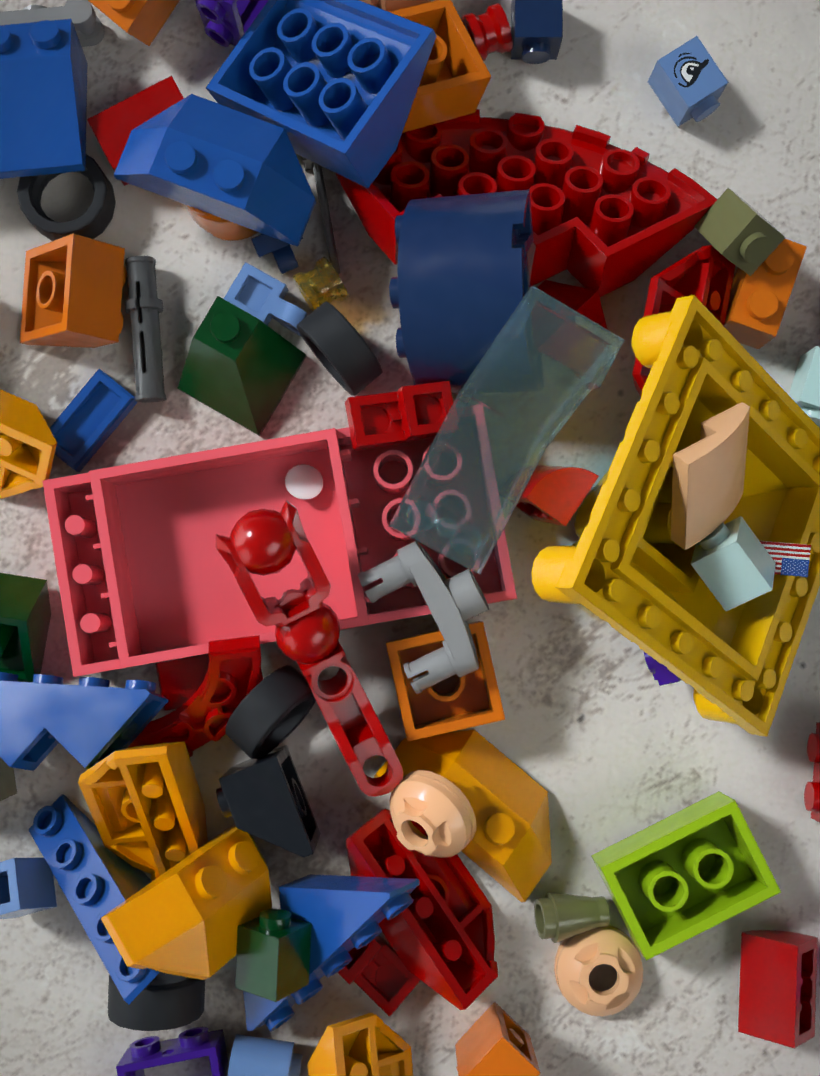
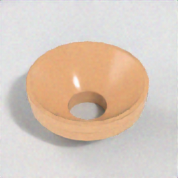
M412 771L406 774L400 784L391 792L389 800L390 814L397 831L396 836L408 850H416L433 857H452L464 849L474 838L476 818L473 808L462 791L443 776L431 771ZM411 821L420 824L425 829L428 837L422 834Z
M609 925L595 928L563 940L558 947L554 962L556 982L562 995L579 1011L591 1016L603 1017L614 1015L628 1007L638 995L643 982L641 956L633 941L617 927ZM600 964L611 965L617 971L616 983L611 989L606 991L595 990L589 984L590 972Z

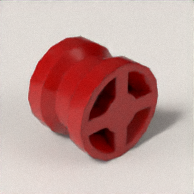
M499 3L488 6L486 12L478 16L469 13L461 17L483 61L492 52L497 51L504 54L512 50L513 41L509 22Z

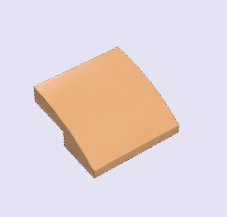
M743 402L701 422L700 441L673 454L671 540L684 550L689 549L714 532L730 516L743 494L750 406Z

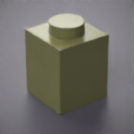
M729 188L724 191L694 226L721 255L749 276L758 269L786 238L757 210Z

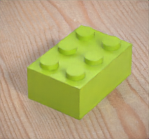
M720 791L591 855L634 944L646 961L781 893L736 801Z

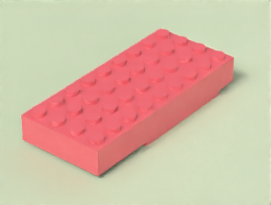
M482 404L455 409L458 425L456 432L403 443L353 450L349 427L341 429L332 428L42 480L73 677L209 653V641L260 635V644L275 642L276 626H264L256 620L233 572L216 549V534L230 537L236 522L247 512L269 509L280 513L285 501H288L297 508L306 537L330 583V593L323 600V603L330 606L338 616L340 630L431 614L418 585L414 586L411 582L372 603L365 591L381 584L383 579L380 578L362 587L358 577V573L365 572L397 556L398 549L414 541L418 542L425 549L446 579L470 569L481 588L487 604L517 599ZM297 465H310L316 468L323 478L321 492L316 497L307 500L298 499L291 495L285 485L286 474L291 468ZM296 550L291 562L279 573L265 576L250 573L263 598L276 597L279 600L287 590H299L300 583L307 578L308 573Z

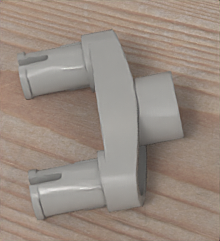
M414 541L398 549L397 556L365 572L358 573V577L362 587L380 578L383 579L381 584L365 591L372 603L411 582L414 586L418 585L445 639L443 647L410 663L403 664L408 679L428 671L411 682L412 688L419 694L424 689L455 674L461 678L479 669L477 653L467 620L488 611L489 606L470 569L446 579L425 549L418 542Z

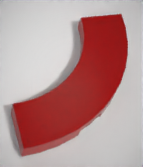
M260 635L209 641L208 670L198 690L189 700L173 712L151 721L128 748L184 741L189 757H192L193 751L211 740L219 741L226 734V724L232 713L250 691L258 685L261 670Z

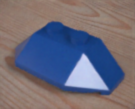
M194 94L187 96L131 130L114 172V177L118 180L297 247L300 244L316 203L285 128Z

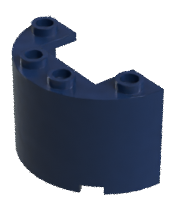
M530 189L410 200L404 214L397 215L395 218V236L398 244V277L391 278L389 294L393 309H399L401 328H398L396 332L397 354L399 358H407L414 385L450 381L452 394L541 390L544 386L542 351L537 349L534 344L527 251L534 241Z

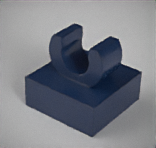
M265 234L251 238L258 257L272 252L281 274L299 267L289 243Z

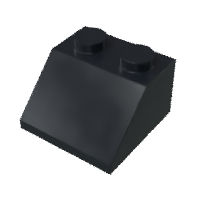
M287 745L274 749L259 759H249L233 765L218 779L221 785L220 788L216 789L219 806L226 818L233 817L238 829L303 858L314 854L321 833Z

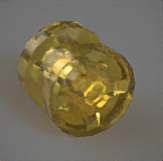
M325 256L315 261V266L307 273L299 271L292 276L296 287L312 311L325 301L329 303L333 301L342 302L349 297L341 278Z

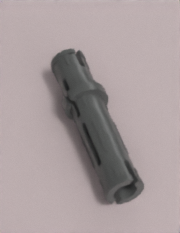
M132 256L125 259L129 300L124 302L125 312L130 314L132 355L136 387L135 401L141 403L161 402L167 400L164 387L163 354L159 313L163 312V301L158 299L156 259L150 256Z

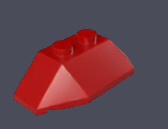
M712 245L702 246L651 277L644 316L672 311L677 298L695 295L724 326L736 265L721 255ZM635 357L632 376L635 389L641 396L651 368L642 365Z
M383 809L346 839L351 876L419 879V885L409 894L414 900L413 903L393 919L387 920L385 917L379 923V926L409 972L459 1010H466L498 977L497 962L494 961L495 935L492 905L457 854L452 857L440 858L428 856L416 850H408L396 836L397 831L394 827L390 810ZM411 821L422 834L428 837L425 829L420 824Z

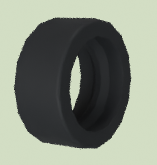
M87 154L85 171H78L77 173L83 174L92 183L94 197L87 211L75 220L62 223L55 222L44 213L40 201L43 190L49 181L63 173L19 178L17 194L20 209L29 222L51 241L73 233L94 239L104 232L113 219L116 204L113 186L95 159Z
M325 301L297 324L296 327L306 344L333 378L350 395L358 394L383 373L380 363L364 339L343 314L329 302Z
M289 665L272 672L255 686L237 706L226 724V735L251 759H259L267 755L296 729L315 704L316 700L307 680Z
M160 972L128 1005L109 975L108 1017L111 1022L119 1027L139 1031L171 1030L198 1020L204 1012L205 980Z

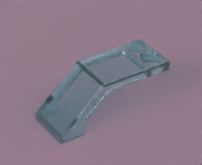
M530 287L458 393L395 512L389 527L455 563L470 569L472 572L481 574L545 449L589 392L601 387L625 340L538 288Z

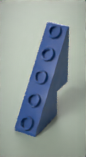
M0 672V757L9 767L34 771L56 745L60 743L85 769H90L114 751L128 748L169 700L165 696L155 693L156 683L151 681L126 680L125 688L109 687L110 680L80 677L78 685L63 684V677L54 675L34 674L33 682H18L19 675Z
M62 794L51 806H44L37 812L33 825L28 830L122 998L129 1005L160 972L149 968L137 969L127 967L101 917L151 883L152 880L142 870L131 866L107 849L103 844L96 825Z
M310 874L279 886L280 908L289 911L292 918L312 923L309 985L277 1002L243 991L247 1031H253L266 1024L269 1031L272 1032L295 1015L292 1006L295 1003L301 1005L316 995L323 988L319 980L324 975L329 978L352 961L348 953L352 948L355 947L358 950L370 943L382 932L379 923L385 917L387 920H391L413 903L414 900L409 894L419 885V879Z

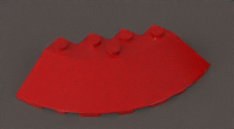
M476 109L475 113L402 133L397 149L369 188L335 173L368 235L395 265L398 264L395 218L397 215L404 214L410 200L530 189L534 240L527 251L530 287L567 269L586 289L598 291L599 298L634 281L689 234L718 200L697 182L676 168L668 173L648 162L649 153L638 147H635L630 152L609 144L611 136L579 125H576L573 132L546 126L541 116L515 113L510 119L480 117V109Z

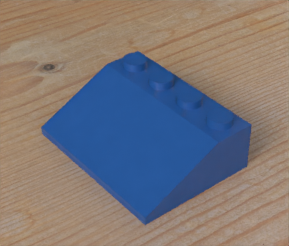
M268 0L209 82L206 89L218 104L285 128L296 154L369 188L397 149L432 51L436 34L432 28L360 0Z
M72 19L0 25V179L85 171L88 63Z

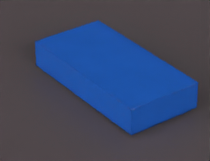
M98 369L51 425L50 430L57 441L55 455L74 471L80 473L138 403L135 401V397L101 369Z

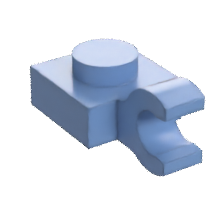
M246 262L224 297V300L258 318L267 326L273 318L299 336L301 335L296 326L308 315L303 309L284 300L289 291L286 284Z

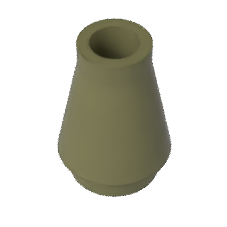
M547 892L545 898H538L534 903L535 924L539 937L541 939L551 938L553 943L598 927L609 926L610 923L609 907L604 896L588 897Z

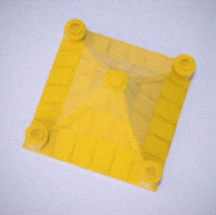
M695 295L677 298L672 311L644 316L635 325L631 340L633 352L642 365L651 368L642 390L641 399L635 406L625 430L624 440L620 442L609 470L578 509L574 523L576 535L580 538L578 545L548 546L541 550L533 563L531 571L532 583L535 592L543 600L585 606L600 619L608 622L612 628L628 640L637 644L641 650L657 662L666 666L669 671L686 684L694 687V702L698 713L703 718L736 724L749 734L767 737L820 586V428ZM743 402L750 406L744 490L739 503L723 523L726 524L742 516L759 541L811 545L808 577L774 574L772 591L725 611L691 565L695 545L684 550L671 540L673 454L700 441L701 422Z

